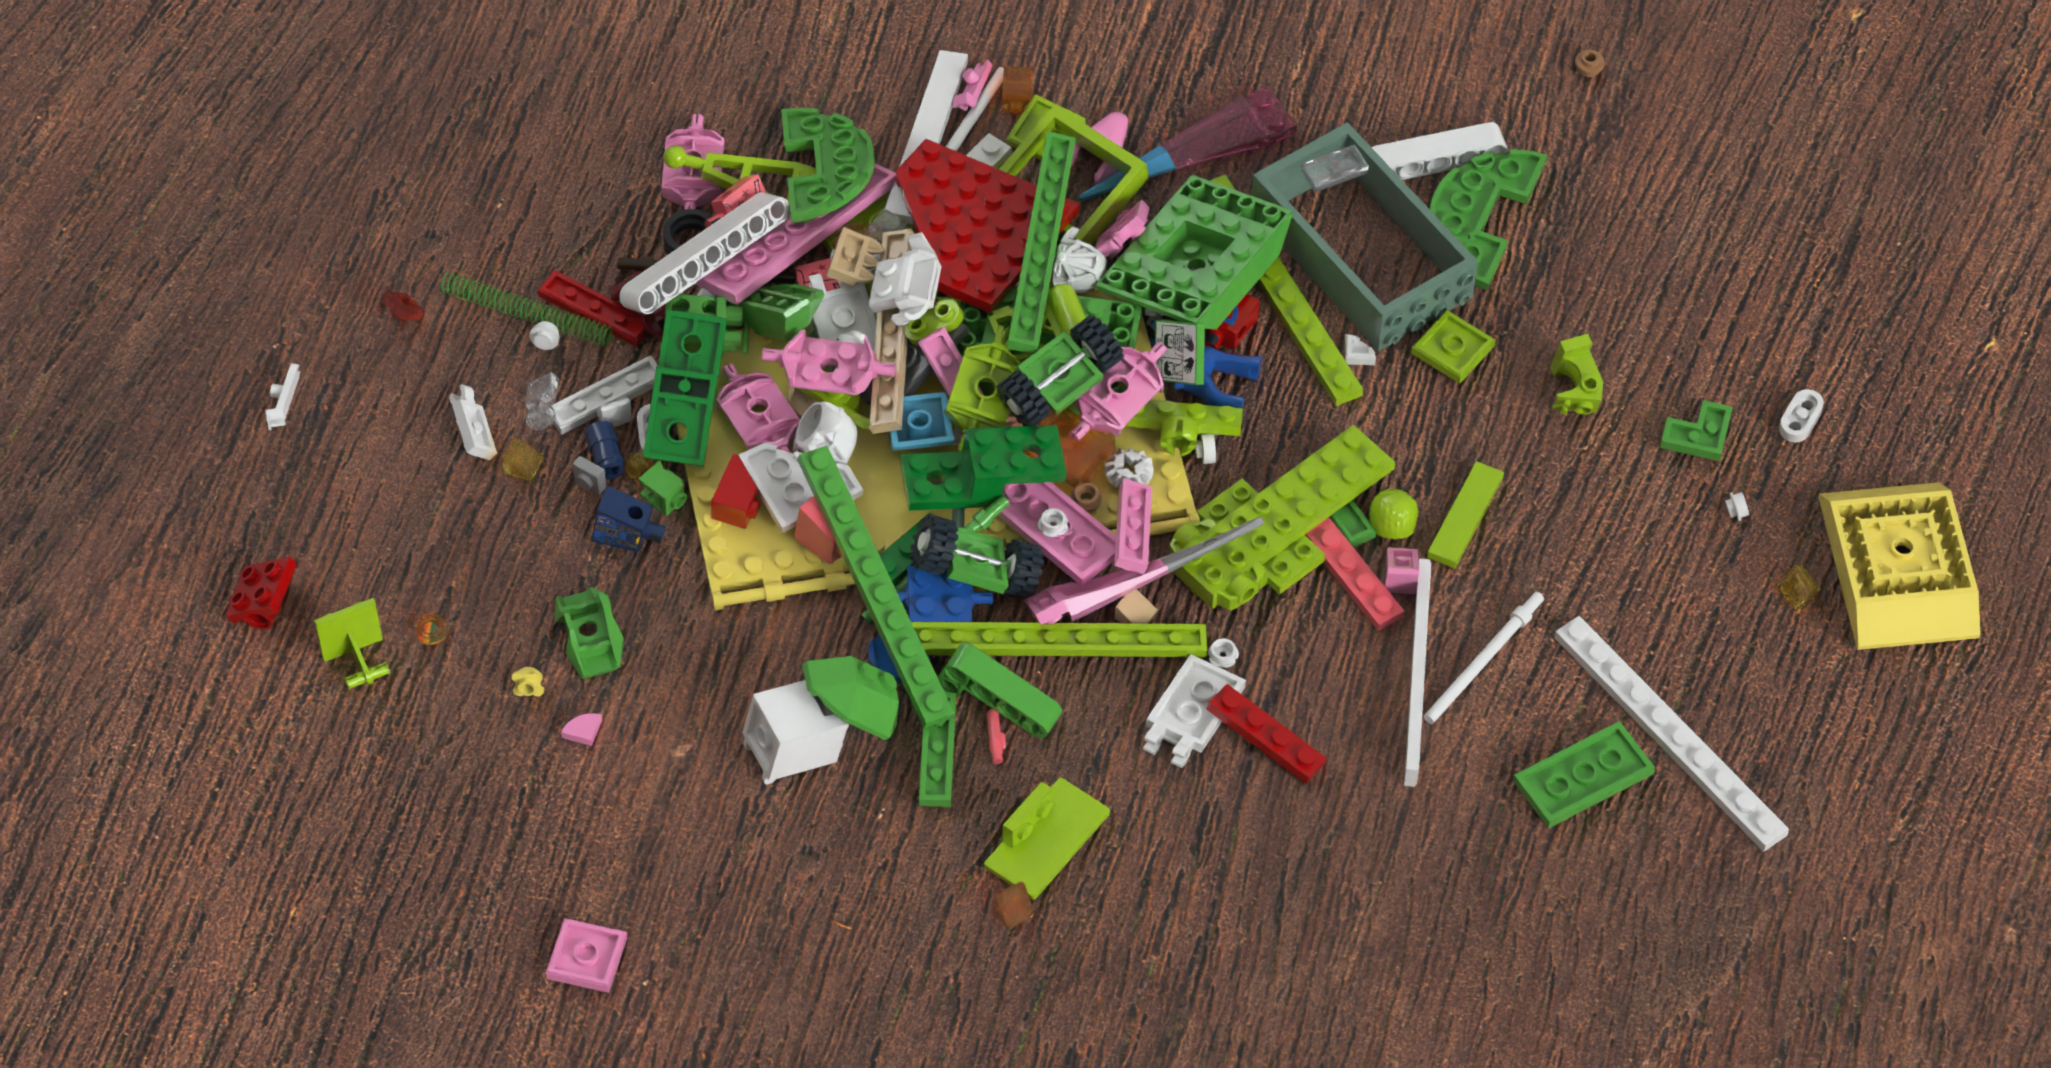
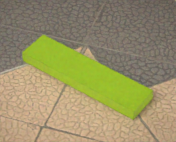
M1476 461L1428 550L1427 558L1456 569L1504 478V472Z

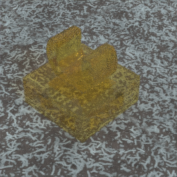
M1794 565L1777 586L1794 609H1802L1821 590L1803 565Z

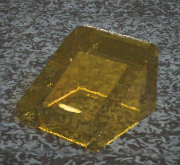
M513 438L503 457L504 473L532 481L544 459V455L523 441Z

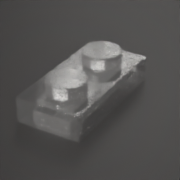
M1352 145L1303 163L1301 171L1314 192L1368 173V164L1356 145Z

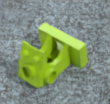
M1589 334L1560 341L1551 363L1550 369L1554 378L1567 375L1573 380L1575 385L1574 389L1556 395L1552 409L1560 410L1561 414H1567L1568 411H1575L1581 415L1596 413L1601 403L1603 380L1590 352L1592 341Z

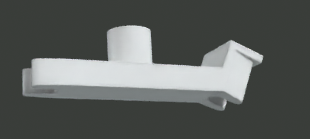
M291 363L284 385L272 384L270 396L279 399L276 408L266 410L269 430H271V427L285 425V418L300 376V371H298L299 364Z

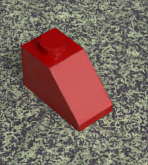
M733 454L711 500V519L746 529L750 519H756L760 509V501H757V487L739 455Z

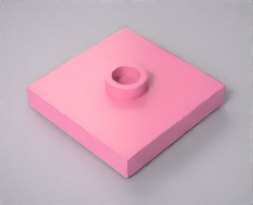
M564 918L545 973L546 979L609 993L627 940V932Z

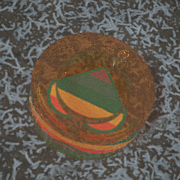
M426 613L420 616L415 622L417 639L426 645L440 643L447 634L444 618L436 613Z

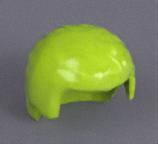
M1390 488L1376 495L1369 508V522L1376 530V535L1397 540L1408 538L1413 534L1418 518V506L1415 499L1407 492Z

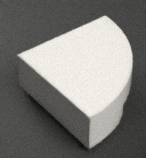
M1345 334L1346 363L1348 365H1375L1376 356L1372 347L1360 341V338L1357 336Z

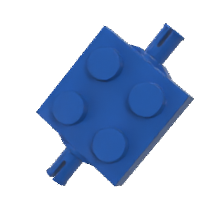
M908 566L905 591H897L902 604H905L911 622H972L974 604L993 603L992 591H974L973 586L970 584L949 579L947 577V568H945L943 574L936 575L915 569L914 566Z

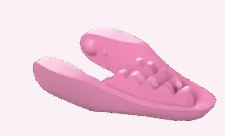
M1112 112L1091 128L1123 148L1128 128V118L1123 113ZM1076 142L1071 167L1073 166V163L1075 162L1078 156L1080 148L1082 147ZM1104 161L1098 172L1094 174V183L1102 182L1116 173L1117 169Z

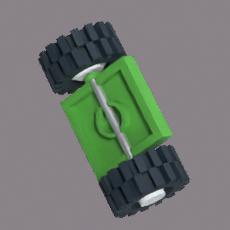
M1089 315L1070 329V336L1064 330L1018 365L1017 371L996 386L1000 399L1005 402V407L1010 410L1012 416L1016 417V421L1022 423L1023 426H1036L1049 416L1051 411L1055 415L1059 414L1101 382L1104 377L1103 373L1123 359V350L1118 346L1120 343L1114 339V334L1112 331L1109 332L1106 324H1102L1101 320L1096 318L1095 315Z
M932 514L926 515V518L921 520V525L918 524L916 528L917 534L913 535L914 544H911L910 550H913V552L910 554V559H912L911 564L915 569L940 575L947 568V577L949 579L1020 599L1029 598L1030 593L1035 591L1034 585L1039 584L1038 576L1042 575L1043 570L1040 567L1044 564V559H1041L1043 551H1041L1042 548L1038 545L1013 539L1011 543L1008 542L1005 550L1002 539L958 527L956 522Z

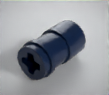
M599 421L589 425L585 430V437L589 451L593 456L594 464L605 469L606 479H614L620 476L625 470L624 458L620 454L614 425L608 421Z

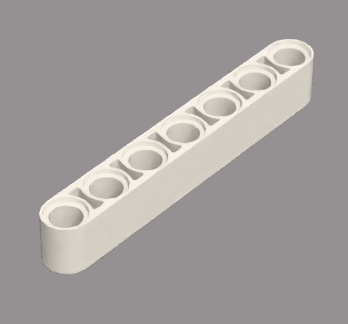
M765 192L757 193L626 283L620 291L619 298L622 306L644 314L653 313L784 222L790 211L788 201L783 197Z

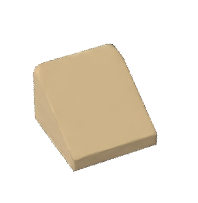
M1136 589L1123 596L1117 604L1115 620L1120 623L1149 624L1158 612V609Z

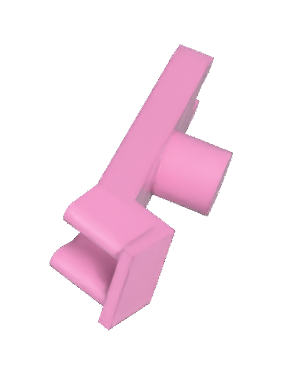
M988 59L983 65L978 63L974 70L969 68L962 74L967 85L962 94L953 97L954 108L959 107L966 112L968 105L972 108L976 107L979 95L992 69V64Z

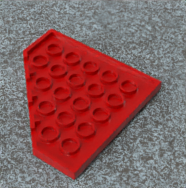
M925 139L896 170V183L902 190L903 201L908 214L912 216L914 221L913 227L915 232H922L942 266L937 287L938 291L991 313L1019 281L1037 185ZM1065 198L1059 234L1079 213V203Z

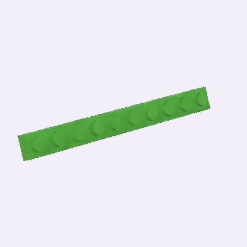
M1047 131L1007 349L1034 354L1038 350L1075 147V137Z
M828 446L799 454L797 461L923 728L952 719L955 713Z

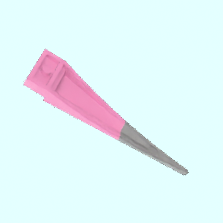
M1257 517L1202 543L1149 561L1144 575L1123 569L1094 577L1084 586L1079 585L1076 581L1051 586L1025 599L1024 602L1029 612L1040 625L1044 623L1046 625L1053 624L1059 621L1064 613L1067 614L1072 623L1265 523L1262 517Z

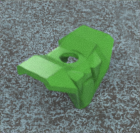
M593 587L588 588L585 592L567 597L558 596L555 599V623L562 622L566 629L568 641L565 653L581 679L615 671L621 667L624 638L613 617L610 598L604 591L601 592ZM592 623L597 627V631L591 636H584L579 632V628L583 624Z

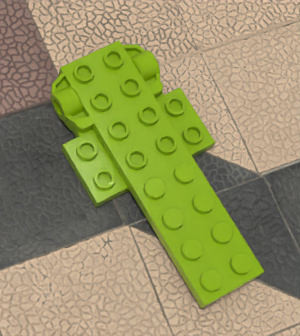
M1352 425L1260 493L1242 478L1197 511L1200 522L1194 524L1185 523L1175 532L1170 543V554L1202 543L1257 517H1262L1265 524L1172 572L1190 588L1192 593L1197 594L1212 609L1219 605L1232 611L1250 601L1266 584L1280 595L1325 562V553L1309 540L1305 534L1395 469V461L1355 425Z

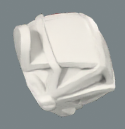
M1072 227L1063 236L1057 248L1053 267V286L1057 284L1070 285L1074 288L1076 294L1096 290L1095 285L1106 273L1107 260L1102 252L1092 245L1082 242L1080 239L1074 240L1079 228Z
M826 401L815 402L805 411L799 421L792 451L798 452L800 450L805 453L828 446L835 463L846 465L856 445V425L851 417L844 412L843 408Z

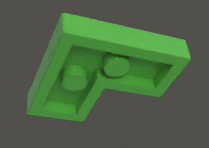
M1703 400L1697 424L1667 417L1660 448L1720 461L1733 407Z

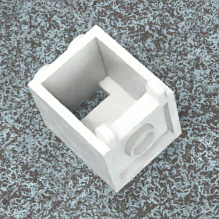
M803 680L753 694L742 731L745 737L743 745L746 750L753 751L764 771L762 780L768 785L782 777L836 763L849 723L841 720L827 708L818 695L814 697L807 691L806 681Z

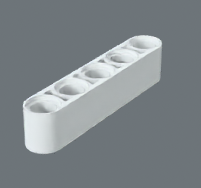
M1493 122L1371 147L1401 180L1449 171L1455 167L1458 169L1469 163L1470 158L1492 151L1493 155L1507 153L1508 151L1499 126Z

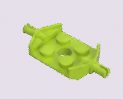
M998 326L994 341L991 344L970 346L963 352L964 356L947 407L943 412L962 432L957 452L962 451L966 429L1005 427L1010 410L1005 407V402L1000 399L996 386L1017 371V366L1021 364L1017 357L1006 349L1007 346L1005 344L1010 331L1007 327L1004 329V326ZM983 380L989 381L994 388L993 394L990 396L982 395L978 391V383Z

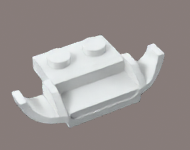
M922 232L908 236L911 251L905 252L903 257L878 262L868 305L873 313L898 307L900 313L893 314L891 319L899 326L919 319L928 309L934 307L942 266L935 251Z

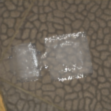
M552 372L528 383L525 406L530 410L526 414V422L532 430L541 431L551 426L556 419V413L551 404L556 402L559 378Z

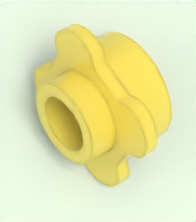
M524 667L512 674V680L515 682L513 687L515 695L541 696L544 693V687L541 686L543 675L537 669Z

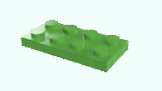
M1618 721L1515 774L1513 782L1549 829L1654 774L1655 766L1622 723Z

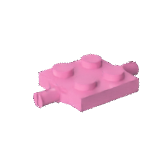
M1141 200L1129 211L1122 210L1117 216L1116 221L1098 237L1095 248L1102 252L1105 258L1107 256L1111 259L1114 258L1124 248L1123 243L1129 237L1134 240L1146 229L1144 225L1148 221L1149 206Z

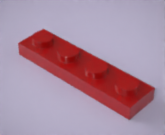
M1228 684L1207 705L1206 710L1305 784L1314 777L1327 760L1325 756Z

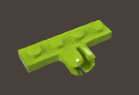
M1150 400L1125 426L1160 430V444L1162 448L1173 456L1175 448H1181L1180 456H1185L1195 449L1198 434L1241 436L1243 408Z

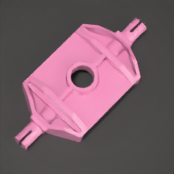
M693 114L689 129H676L666 137L665 150L670 146L677 145L682 147L686 154L705 159L707 152L723 154L725 142L724 138L714 130L703 129V115L698 114L697 122L696 114ZM664 162L661 187L662 197L683 206L684 210L696 209V207L711 203L721 195V186L701 178L702 170L687 166L672 169ZM712 167V168H714V169H716V170L722 172V168H721V167Z
M802 329L785 346V349L763 348L762 361L780 362V367L784 368L790 387L858 395L866 390L873 378L876 379L877 374L894 377L896 373V364L882 363L875 360L868 337H864V344L806 337L805 330ZM827 365L838 367L833 372L822 370Z
M1157 342L1148 353L1146 351L1142 353L1131 347H1121L1124 354L1123 359L1103 373L1104 377L1101 382L1074 401L1081 417V422L1069 432L1072 439L1075 437V441L1079 442L1089 430L1115 436L1121 435L1122 428L1158 391L1160 393L1163 391L1164 383L1161 373L1156 366V361L1167 352L1164 344L1162 345L1161 342ZM1120 381L1125 383L1128 389L1123 393H1116L1111 389V384Z
M732 363L728 364L729 368L725 365L722 372L728 378L729 383L722 388L716 399L717 409L723 410L747 446V451L763 443L776 445L779 450L792 453L789 447L794 442L800 419L769 374L758 371L747 375L743 373L739 375ZM756 405H761L767 408L764 412L756 413L751 410V408Z

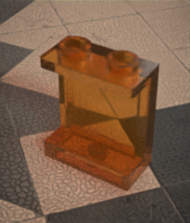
M1065 408L1057 415L1051 411L1050 415L1036 426L1057 425L1067 472L1065 482L1076 488L1081 483H1091L1098 473L1096 468L1102 461L1107 462L1116 450L1114 446L1115 435L1111 432L1106 435L1102 432L1089 430L1079 442H1076L1075 437L1072 439L1069 432L1081 422V417L1070 409ZM1024 452L1030 458L1038 457L1035 452Z

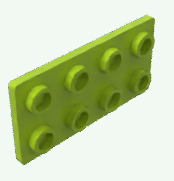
M1059 778L1051 787L1041 782L1003 824V842L984 862V867L1032 900H1035L1110 815V809L1064 778Z

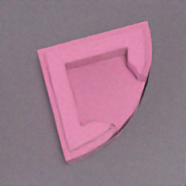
M589 713L575 717L563 728L561 732L562 738L592 746L602 722V715Z

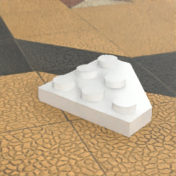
M763 443L739 454V457L756 485L759 497L781 533H784L796 527L799 507L814 495L797 461L799 454L802 453L797 451L790 453L777 449L776 445ZM836 463L852 499L855 500L863 496V488L850 467Z

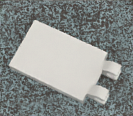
M821 274L809 276L810 283H808V286L821 289L825 294L812 318L817 338L836 340L838 335L842 333L851 334L852 330L868 337L874 354L877 321L872 309L868 305L869 297L864 283L856 284L853 287L838 281L839 289L826 292ZM827 365L828 371L833 372L832 365Z
M1190 654L1146 719V727L1150 728L1144 738L1147 743L1144 745L1143 750L1155 755L1164 739L1176 745L1172 751V754L1175 756L1171 763L1183 768L1191 751L1194 749L1202 753L1222 723L1220 719L1206 710L1208 703L1226 684L1241 694L1245 688L1246 680Z

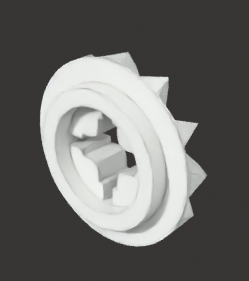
M1119 447L1115 454H1109L1108 460L1105 463V476L1117 488H1119L1123 478L1147 485L1153 476L1152 458H1148L1144 450L1138 452L1133 447L1129 450H1122ZM1124 462L1134 466V475L1128 468L1124 469Z

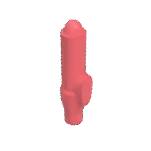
M991 708L986 713L989 736L988 744L993 763L1000 764L1003 762L1002 753L1003 749L1006 748L1005 733L1000 730L999 713Z

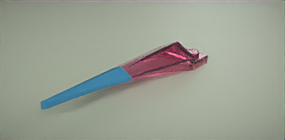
M1265 86L1245 97L1240 95L1139 159L1147 164L1150 178L1206 160L1273 145L1296 133L1297 125L1269 87ZM1120 171L1114 173L1079 195V202L1111 192L1125 174Z

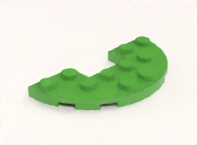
M814 108L781 109L786 153L803 152L814 149L817 174L787 178L792 223L800 221L810 222L816 217L828 214L844 206L866 187L875 167L872 141L863 128L858 129L853 125L851 119L835 112L828 116L819 114L818 109Z
M1510 149L1509 153L1493 155L1492 151L1470 158L1469 163L1458 169L1456 167L1453 168L1442 179L1435 190L1430 210L1477 259L1476 287L1488 290L1508 245V240L1482 232L1498 197L1502 196L1527 204L1546 164V154Z

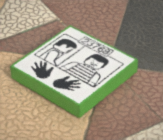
M1165 319L1156 320L1155 345L1157 342H1161L1167 348V352L1156 361V366L1161 373L1163 381L1204 385L1205 324Z

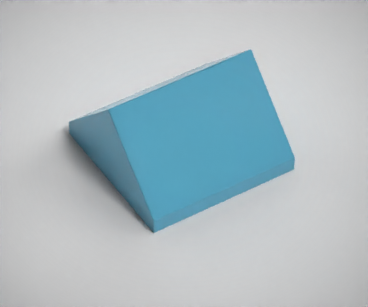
M946 392L904 396L902 430L888 432L889 443L893 451L954 444L951 420L943 413L948 404Z

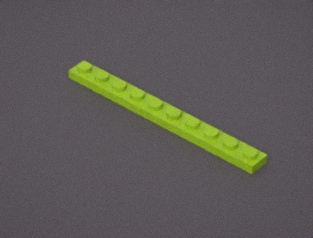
M1226 174L1209 180L1235 190ZM1278 257L1257 281V284L1335 406L1363 396L1361 384Z
M911 622L927 655H953L961 643L971 644L988 656L1189 657L1192 654L1196 657H1206L1207 655L1206 624L1053 623L1046 625L1044 623L1040 625L1039 623Z

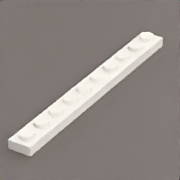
M1580 616L1555 631L1554 638L1763 852L1788 835L1789 828Z

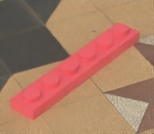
M1329 517L1305 534L1309 540L1325 553L1324 565L1377 631L1404 618L1403 608Z

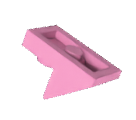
M1387 547L1386 589L1390 593L1415 594L1419 576L1418 549Z

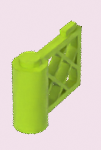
M1057 284L1048 292L1041 334L1044 332L1056 337L1065 330L1070 336V329L1086 318L1072 286ZM1009 305L992 311L993 315L988 317L995 335L998 324L1012 320L1014 308L1011 309ZM1039 343L1038 350L1045 345ZM1024 352L1015 355V357L1022 363L1033 354Z

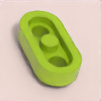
M950 299L942 300L934 304V307L928 309L919 319L905 324V335L912 344L919 346L918 341L945 327L948 333L958 328L963 321V311L955 301Z

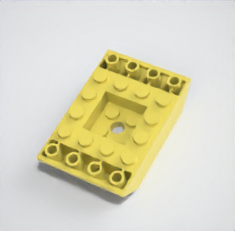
M1937 482L1819 494L1818 498L1857 650L1980 638L1979 592L1952 492L1949 488ZM1900 545L1905 546L1906 548L1910 549L1911 552L1908 554L1899 553L1895 549V547Z

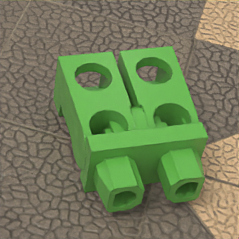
M679 294L666 303L665 318L667 310L727 318L726 326H742L743 307L726 305V297L718 296L716 299L709 296ZM726 330L722 359L724 351L741 350V331ZM696 336L686 338L684 341L685 350L690 353L699 351L701 340Z

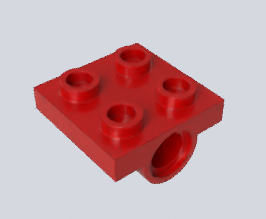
M289 556L245 566L240 574L236 590L230 599V605L225 617L232 623L245 621L248 625L257 629L266 630L271 628L297 563Z

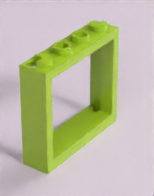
M1054 104L999 170L1016 176L1045 143L1047 131L1054 132L1057 130L1063 135L1075 137L1077 144L1125 174L1123 179L1074 237V240L1080 239L1082 242L1093 245L1148 180L1147 164ZM1068 224L1059 234L1058 238L1060 241L1066 232L1073 227L1072 225Z

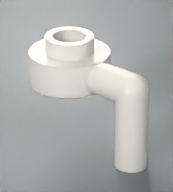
M1199 434L1200 440H1197L1195 455L1196 459H1202L1203 464L1216 463L1214 435L1219 434Z

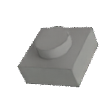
M579 456L572 464L574 482L580 488L587 491L591 490L600 495L606 488L605 469Z

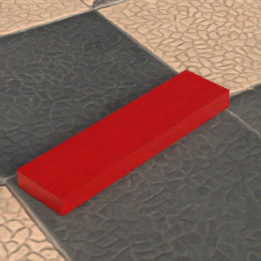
M556 270L551 273L538 289L539 297L572 314L574 313L576 316L579 315L581 319L585 317V321L590 318L592 323L595 320L596 326L600 322L601 328L606 324V329L611 325L612 335L635 347H638L649 333L644 329L643 321L638 318L639 314Z

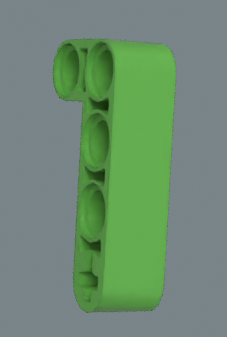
M961 643L938 676L944 692L956 693V697H958L963 690H966L1038 738L1047 737L1062 714V708L1055 700L968 643Z

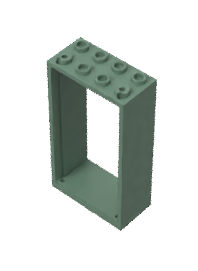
M1348 122L1253 174L1251 196L1290 209L1293 212L1282 247L1377 351L1391 344L1395 345L1404 336L1411 332L1416 333L1425 324L1434 319H1439L1446 310L1450 311L1458 305H1465L1466 301L1471 300L1473 297L1478 264L1477 259ZM1347 169L1442 273L1388 304L1383 305L1289 201Z

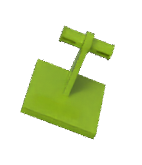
M374 598L357 602L350 607L334 613H328L314 620L324 662L352 652L361 671L344 677L349 690L364 683L370 685L374 683V679L390 674L386 662L368 668L360 651V648L383 640Z

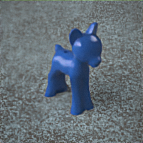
M1152 320L1151 327L1156 331V322ZM1155 336L1149 339L1151 348L1155 346ZM1204 346V385L1174 383L1173 388L1176 390L1183 389L1201 399L1205 405L1243 408L1245 398L1228 395L1219 391L1211 378L1212 371L1232 374L1257 382L1263 356L1233 354L1210 346Z

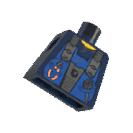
M607 486L597 510L591 541L638 552L644 539L661 544L666 526L650 521L653 509L650 504Z

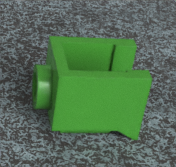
M660 460L638 479V482L646 487L640 492V497L665 516H668L674 509L681 508L686 502L687 494L684 493L683 480L669 469L665 470Z

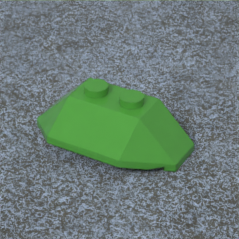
M773 284L763 288L760 287L738 305L732 302L730 304L743 307L742 318L756 334L787 342L791 341L799 331L810 324L825 294L821 289L799 284Z
M853 656L811 660L802 664L807 691L814 697L818 695L824 705L841 720L881 739L887 740L891 737L897 726L899 707L896 690L897 683L893 675Z

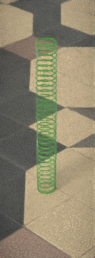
M447 272L441 281V292L444 294L448 292L449 294L450 279L454 275L453 282L449 288L450 290L452 287L454 297L458 296L459 299L463 298L464 300H469V302L474 301L475 304L479 303L480 306L484 305L485 307H490L494 300V307H490V309L500 310L501 313L505 312L511 316L515 315L517 318L521 317L522 320L525 318L527 320L530 311L532 323L536 322L538 324L537 321L540 316L541 322L547 316V322H550L552 318V324H555L557 320L558 329L563 320L562 330L558 331H563L564 334L567 332L569 334V330L573 325V331L569 335L573 334L574 337H579L584 327L583 337L579 338H584L585 341L588 339L590 341V337L594 332V339L590 342L594 341L595 344L599 343L605 347L612 336V326L610 325L609 335L604 342L609 327L606 329V324H604L601 328L600 323L595 337L599 323L596 326V321L594 320L591 323L590 318L585 323V317H583V326L579 332L583 320L582 318L580 321V316L574 330L578 316L575 319V314L573 313L570 316L569 311L564 316V310H562L563 316L558 325L562 313L561 311L559 314L558 309L553 323L557 309L554 312V307L552 306L549 309L548 305L543 309V303L538 307V301H536V310L532 316L533 308L536 304L535 302L533 305L532 299L528 302L527 298L523 300L522 296H520L517 300V294L512 298V293H509L507 296V292L504 291L502 293L501 289L496 293V287L491 291V286H488L486 289V284H483L481 287V283L478 282L476 285L475 280L470 285V279H467L465 282V277H462L460 280L459 276L458 284L454 290L455 281L458 276L455 278L454 273L450 275V272ZM449 273V281L447 287L443 291L444 280L446 275ZM463 278H464L463 286H462V288H461V290H460V292H459V287H460L461 281H462ZM469 280L467 291L464 294L465 286ZM473 282H474L473 291H472L471 295L469 296L471 286H472V284H473ZM478 284H480L478 293H477L476 297L474 298L476 288H477ZM485 285L483 295H482V297H481V299H480L481 290H482L483 286ZM490 287L489 295L485 301L487 290ZM495 289L494 297L490 303L492 292ZM463 290V296L459 297V294ZM500 291L499 299L495 305L498 292ZM468 292V298L465 299L464 296ZM506 292L505 299H504V301H503V303H502V305H501L502 297H503L504 293ZM511 294L509 304H508V306L506 307L507 299H508L509 295ZM484 296L483 304H480V301ZM516 296V300H515L514 306H513V308L511 309V305H512L513 299H514V297ZM489 298V305L486 306L485 303ZM521 298L520 306H519L518 310L516 311L518 301H519V299ZM500 300L499 309H496L495 307L497 306ZM526 300V305H525V308H524V310H523V312H522V307H523L524 301ZM532 301L530 310H529V312H528V314H527L528 306H529L530 302ZM505 303L504 311H501V308ZM510 305V312L507 313L506 310ZM542 305V309H541L540 315H539V317L537 318L539 308H540V306ZM515 307V314L512 315L511 312ZM547 307V312L542 320L545 308ZM520 309V316H517L516 314ZM526 309L525 318H522V314ZM551 309H552V314H551V317H550V319H549V321H548V316H549V313H550V311H551ZM536 314V321L533 322L532 319ZM568 314V318H567L566 324H565V326L563 327L564 321H565V317H566V315ZM572 316H573V321H572V324H571V326H570V328H569V323H570V320H571V318H572ZM589 321L588 328H587V330H586V332H585V328H586L587 322ZM568 323L567 332H564L563 329L566 327ZM593 323H594V328H593L592 333H591V335H590V330H591V327H592V325H593ZM605 326L604 333L601 337L602 329ZM578 327V335L575 336L574 332ZM588 330H589L588 338L585 339L584 336L587 334V332H588ZM599 334V342L596 343L595 339Z

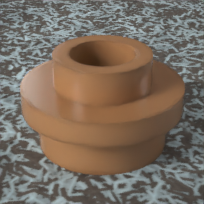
M1583 50L1577 54L1575 65L1581 75L1593 77L1603 69L1604 58L1597 51Z
M1081 483L1072 491L1071 499L1085 511L1092 512L1101 505L1102 495L1095 485Z

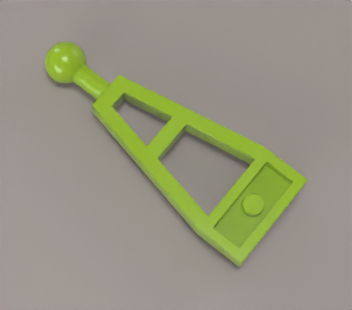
M677 145L668 147L663 156L664 162L668 167L678 169L682 166L702 170L701 178L725 189H729L739 180L712 167L742 170L740 179L749 176L751 171L791 175L792 177L817 174L816 167L791 161L707 152L706 158L703 159L686 154V151ZM788 191L787 198H786V200L788 201V203H789V191Z

